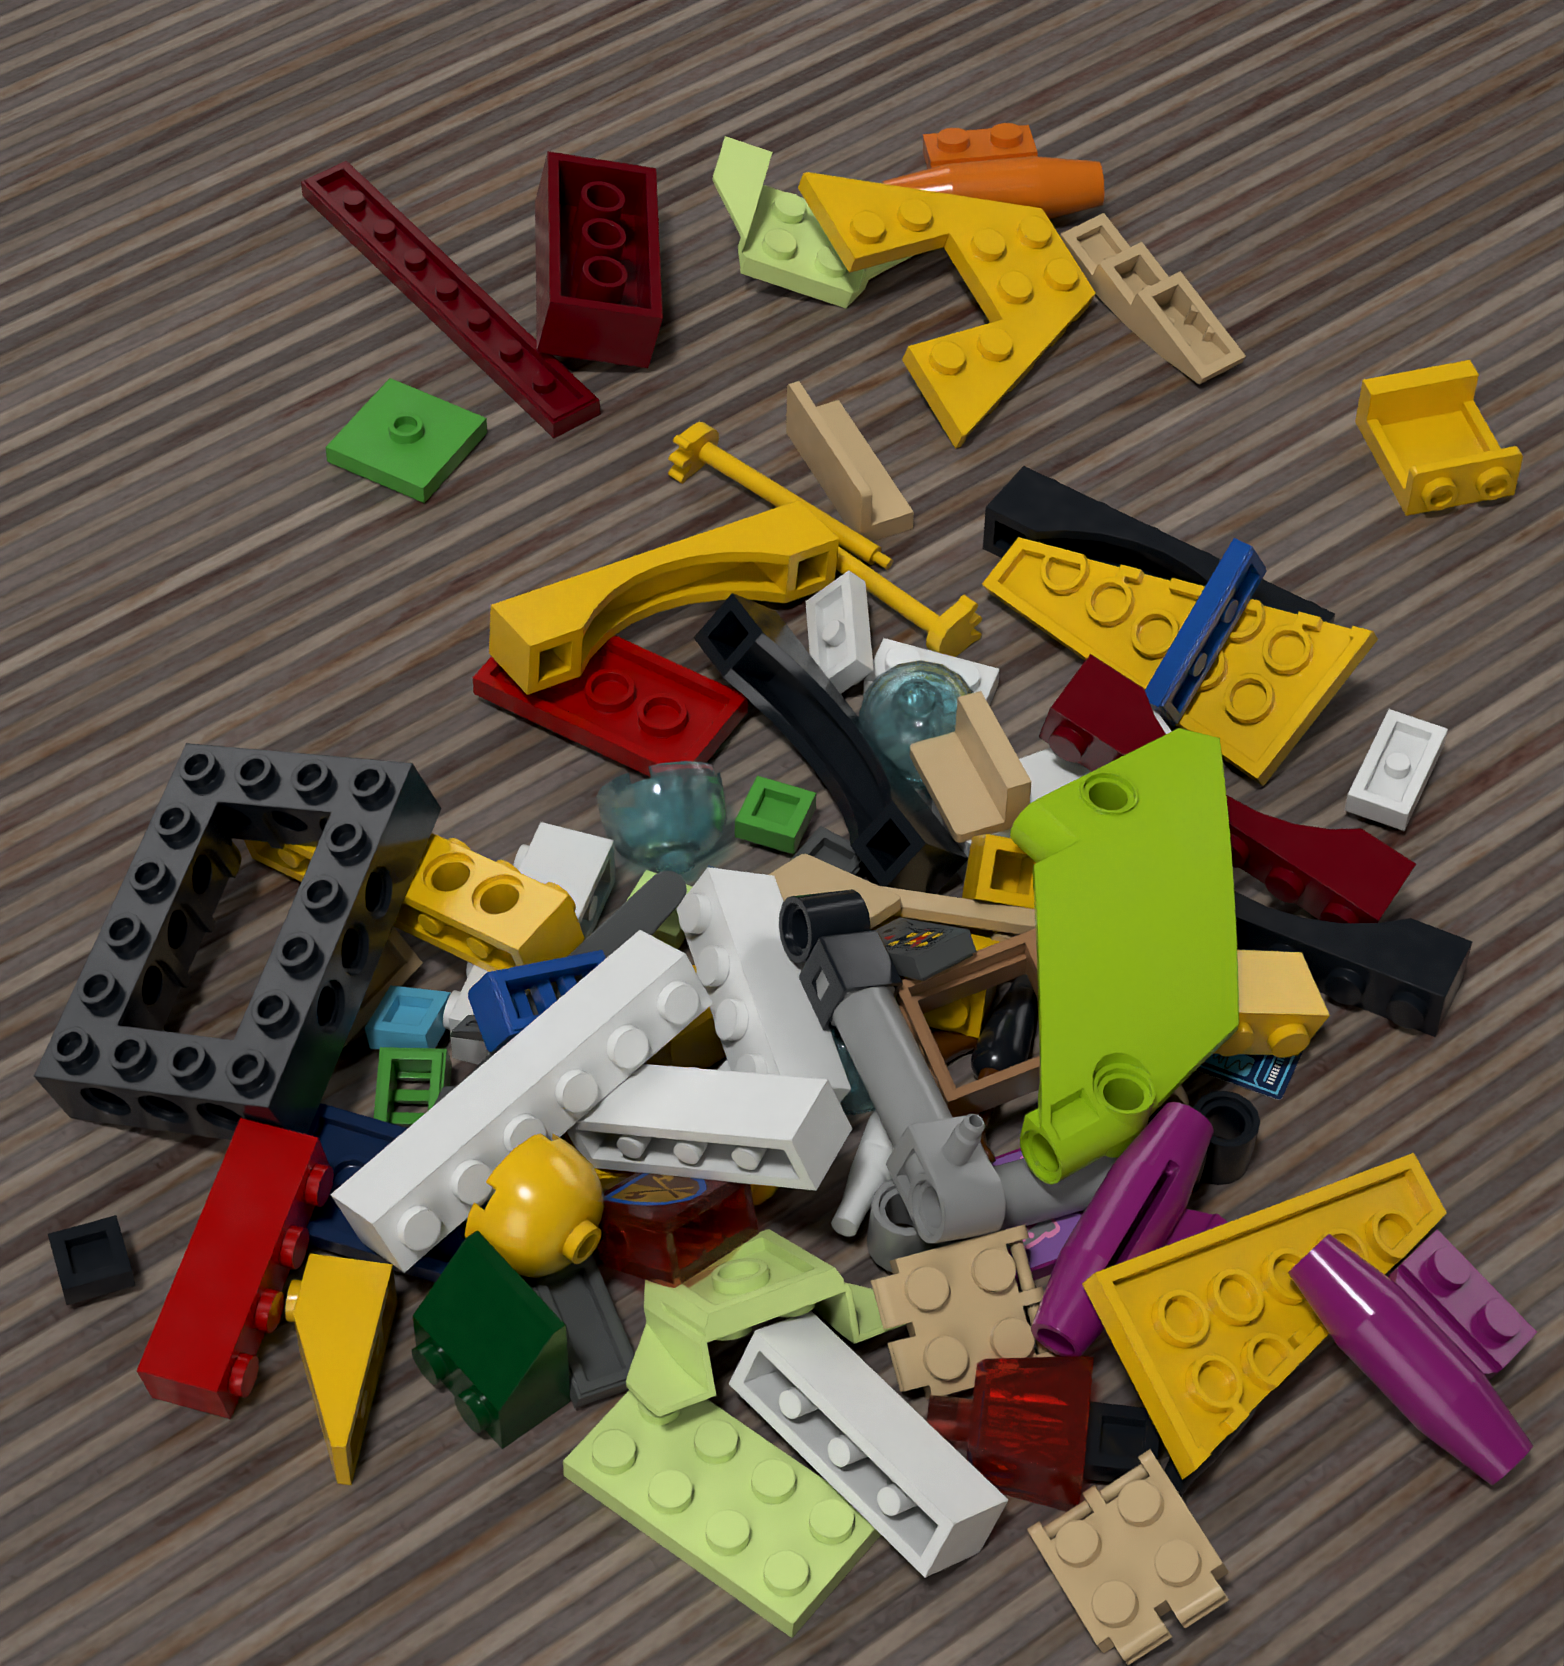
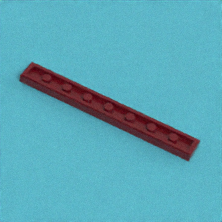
M347 160L301 181L302 196L553 439L600 415V400L552 354L538 353L537 340Z

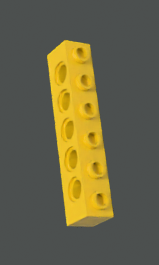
M434 833L430 835L393 925L489 972L567 957L585 940L575 913V902L562 887L552 882L543 884L521 874L516 867L507 861L497 860L495 862L473 852L465 843L456 838H449L447 840ZM244 840L252 859L302 882L316 847L292 844H285L283 849L271 848L268 842Z

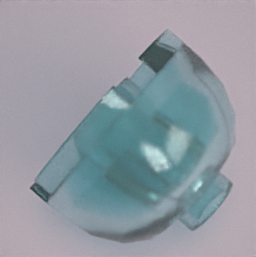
M924 660L900 663L878 675L864 693L858 719L864 732L896 764L913 788L923 789L926 786L910 758V745L954 732L957 697L974 692L962 675L944 664Z
M692 761L661 763L649 766L650 779L631 784L628 772L602 786L596 798L607 838L614 840V849L621 858L637 866L656 868L657 873L661 871H674L679 875L686 873L695 867L694 860L709 853L723 834L727 821V802L720 772L715 775L714 767L708 763Z

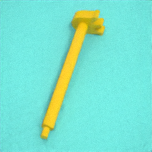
M697 422L673 438V443L677 444L679 448L671 453L668 458L669 461L674 463L668 472V476L681 484L685 483L690 476L707 463L776 507L799 500L840 538L839 546L870 565L876 563L886 570L893 564V559L881 553L882 548L718 447L719 433L706 423Z
M838 547L836 570L842 574L849 570L866 582V591L928 633L926 638L928 650L956 657L973 642L981 638L982 634L974 629L982 621V617L975 613L978 603L966 595H962L953 606L939 616L850 553Z

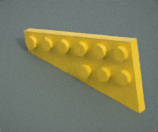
M1020 537L1017 538L982 583L988 593L1083 660H1086L1092 654L1144 689H1146L1205 586L1172 578L1170 581L1147 575L1141 569L1122 564L1120 567L1090 560L1081 553ZM1250 599L1179 723L1175 725L1181 729L1220 738L1222 758L1264 786L1374 646L1378 638L1374 631L1356 626H1352L1350 629L1324 622L1321 617L1300 611L1298 614L1264 606L1261 601Z
M1414 1153L1095 1272L1082 1283L1182 1480L1194 1472L1211 1455L1210 1453L1229 1434L1238 1428L1250 1415L1249 1413L1273 1389L1278 1387L1329 1334L1288 1272L1323 1238L1331 1234L1385 1275L1447 1214Z

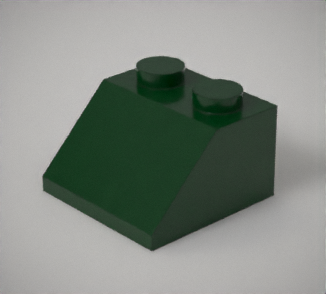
M477 1230L464 1240L413 1314L416 1347L411 1352L417 1367L424 1377L434 1385L442 1382L455 1396V1405L466 1424L476 1433L485 1430L501 1449H504L571 1402L567 1333L565 1323Z

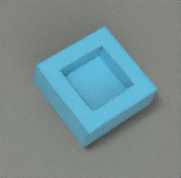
M390 985L365 1027L369 1047L371 1049H380V1047L435 1048L446 1030L443 1026V1014L451 992Z

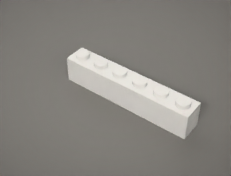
M641 930L636 932L330 1194L361 1242L405 1273L468 1218L474 1202L481 1206L492 1197L496 1190L487 1184L486 1181L493 1170L514 1148L531 1136L540 1133L551 1141L552 1133L559 1137L562 1136L711 1006L713 1002L687 955Z

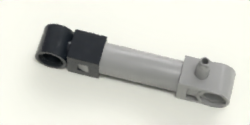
M853 889L787 897L782 903L779 913V933L784 951L789 959L795 963L806 962L799 975V980L823 1030L838 1029L894 1147L886 1162V1166L919 1237L926 1243H939L997 1232L1002 1227L1005 1219L1006 1201L1001 1180L980 1142L981 1134L985 1129V1123L976 1114L952 1117L897 1004L895 997L903 982L878 931L871 930L869 912L864 899Z
M1214 1091L1202 1096L1194 1105V1109L1210 1121L1214 1133L1192 1193L1198 1191L1200 1181L1214 1185H1224L1241 1179L1248 1170L1259 1130V1114L1250 1100L1238 1093ZM1159 1107L1149 1117L1148 1124L1163 1107ZM1104 1156L1052 1185L1044 1183L1036 1177L1024 1158L993 1166L1001 1180L1006 1201L1005 1219L998 1231L1024 1224L1028 1226L1085 1210L1117 1158ZM893 1179L883 1183L874 1194L866 1242L872 1259L887 1271L892 1272L890 1260L979 1237L926 1243L919 1237L914 1226L904 1228L895 1225L896 1223H904L913 1226L907 1208Z

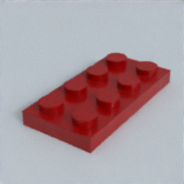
M616 635L607 640L591 657L580 677L529 695L520 688L492 656L472 677L475 695L683 792L748 713V698L741 692Z

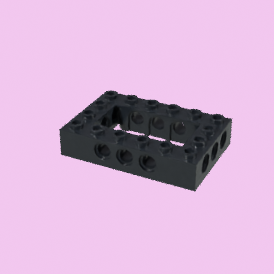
M186 743L34 1074L35 1079L70 1118L232 1140L239 1120L243 1118L308 1134L442 809L413 763ZM232 839L268 842L271 848L283 849L285 844L316 847L234 1040L165 1032L163 1029L179 991L181 988H187L192 978L188 971L206 932L211 933L216 921L213 918V914L229 878H236L240 869L241 853Z

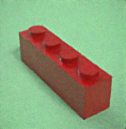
M240 1118L136 1370L152 1398L231 1419L239 1397L246 1398L251 1393L259 1369V1359L256 1355L265 1332L272 1333L280 1321L284 1307V1294L281 1291L290 1269H298L305 1258L309 1243L307 1226L315 1206L322 1207L326 1203L332 1188L333 1168L329 1165L318 1137Z

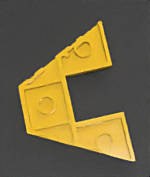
M811 172L803 173L798 185L799 191L849 273L944 247L990 322L988 324L910 345L907 347L902 358L903 363L955 449L960 448L964 444L968 435L988 414H991L998 407L1001 399L1008 392H1011L1032 370L1035 362L1050 346L1053 347L1063 336L1067 327L1084 313L1096 294L1042 208Z

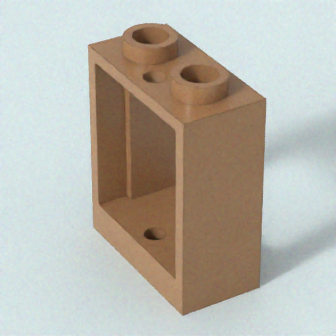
M1036 928L972 953L973 956L925 981L911 978L902 980L903 985L895 999L952 1117L978 1114L1039 1090L1040 1056L956 1088L923 1015L1024 974H1027L1038 998Z

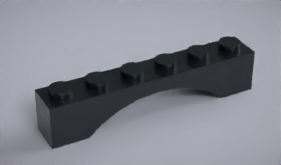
M1023 466L986 506L982 549L1001 558L1017 538L1020 537L1081 553L1090 560L1120 567L1122 564L1141 569L1144 574L1170 581L1172 578L1201 586H1206L1221 560L1209 552L1200 550L1162 532L1154 526L1143 523L1026 466ZM1263 578L1251 599L1261 601L1264 606L1298 614L1300 611L1321 617L1324 622L1334 624L1335 613L1282 589Z
M732 593L694 636L695 641L723 678L770 719L816 771L833 796L844 817L849 831L850 846L880 886L937 894L968 860L966 854L775 610Z
M1234 891L1237 950L1302 952L1320 993L1330 996L1339 1003L1353 1005L1392 1020L1401 1027L1415 1029L1436 1037L1463 982L1473 941L1412 918L1382 923H1335L1307 919L1269 908Z

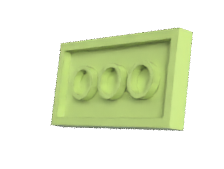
M629 1390L563 1460V1474L567 1479L791 1638L796 1635L881 1536L826 1480L708 1399L658 1417Z

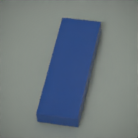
M1233 538L1145 689L1152 710H1157L1165 723L1173 727L1179 723L1267 572L1265 565L1253 546L1236 538Z

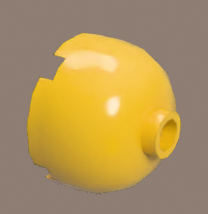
M540 1133L531 1136L514 1148L493 1170L486 1183L496 1191L490 1198L485 1210L474 1202L468 1214L465 1229L466 1238L478 1230L520 1276L539 1278L561 1271L572 1262L580 1264L593 1253L602 1235V1231L598 1226L604 1209V1193L594 1166L577 1149L558 1135L552 1133L551 1141Z

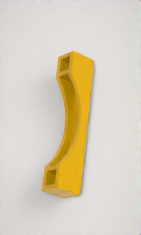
M797 500L492 604L490 611L489 654L520 688L529 695L580 677L591 657L607 640L629 625L655 613L687 604L726 600L732 593L749 600L788 603L819 592L835 580L840 538L804 504Z

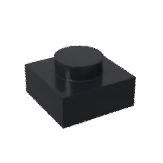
M116 1215L48 1234L66 1305L135 1286L132 1268Z
M1089 1401L1082 1479L1113 1482L1140 1465L1141 1461L1138 1456L1151 1449L1158 1460L1160 1435L1146 1408Z

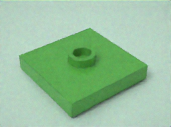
M389 378L325 447L327 462L425 503L488 433L487 418Z

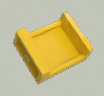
M1471 360L1374 377L1362 381L1355 422L1406 516L1439 511L1445 508L1486 500H1495L1515 494L1523 455L1517 446L1501 449L1475 404L1474 395L1479 374Z

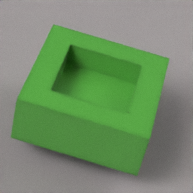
M757 776L735 819V837L795 854L816 810V792Z

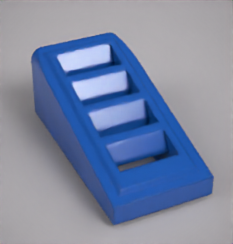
M603 950L487 972L468 991V999L486 1049L489 1052L500 1050L557 1001L551 982H556L562 997L577 984L575 975L582 974L584 978L606 959ZM524 990H530L539 1015H533Z

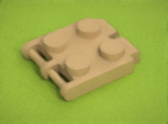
M1026 1224L890 1260L893 1275L871 1280L883 1329L906 1324L910 1337L887 1343L900 1392L923 1387L926 1399H934L1063 1362L1062 1356L1044 1347L1031 1332V1326L1042 1300L1044 1290L1043 1286L1035 1287L1023 1243L1024 1239L1029 1238ZM1006 1244L1010 1246L1012 1257L1008 1253ZM1016 1271L1022 1290L1021 1292H1019L1015 1279ZM1023 1306L1027 1308L1031 1326L1027 1323ZM1035 1341H1036V1345H1037V1349H1038V1353H1037V1354L1035 1353V1349H1034Z
M1151 1449L1138 1456L1141 1461L1140 1465L1100 1491L1095 1485L1083 1492L1086 1500L1046 1526H1043L1038 1521L1027 1528L1096 1645L1103 1653L1116 1647L1127 1665H1130L1172 1638V1635L1161 1619V1616L1173 1610L1183 1627L1187 1628L1229 1601L1217 1582L1218 1579L1229 1573L1228 1569Z

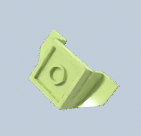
M725 136L712 180L740 235L738 254L741 274L847 308L865 290L868 280L910 258L906 257L849 273L805 199L796 194L763 185L772 152Z
M767 1229L645 1273L644 1312L646 1325L627 1375L626 1387L651 1412L661 1417L717 1396L707 1345L710 1341L738 1339L749 1334L754 1325L778 1316L796 1317L804 1315L813 1308L828 1324L854 1344L903 1325L883 1329L873 1289L845 1283L835 1267L772 1230Z

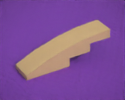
M1105 213L1060 234L1061 239L1091 284L1096 295L1158 355L1200 385L1244 361L1246 355L1180 271L1169 277L1143 242L1130 247Z

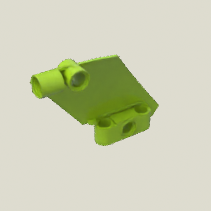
M1178 728L1036 799L1018 815L1010 830L1012 841L1036 863L1033 866L1032 873L1038 974L1040 1083L1038 1108L1025 1115L1020 1134V1147L1028 1167L1044 1183L1056 1184L1104 1156L1118 1158L1147 1126L1149 1117L1238 1029L1239 989L1234 879L1225 777L1220 738Z

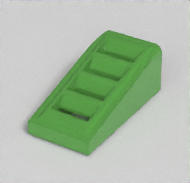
M380 1047L374 1119L402 1127H410L425 1113L394 1112L395 1103L428 1104L429 1111L437 1100L442 1088L450 1086L452 1062L447 1049ZM398 1080L430 1081V1089H397Z

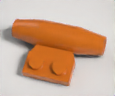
M1001 123L992 128L977 130L946 128L939 133L923 134V155L927 169L882 181V184L1042 208L1049 219L1102 206L1105 194L1103 170L1099 161L1038 157V151L1029 125L1019 126L1013 123Z

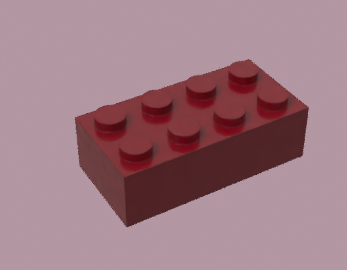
M547 151L535 200L537 352L561 357L649 368L663 320L656 168Z

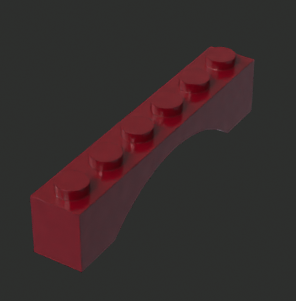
M1090 654L1050 707L1039 738L1047 742L1052 751L1060 758L1073 763L1077 762L1092 772L1166 735L1154 715L1145 689ZM1226 795L1232 866L1244 870L1264 883L1267 890L1277 899L1286 903H1294L1321 921L1335 923H1378L1416 866L1415 862L1362 828L1326 829L1293 824L1260 813Z

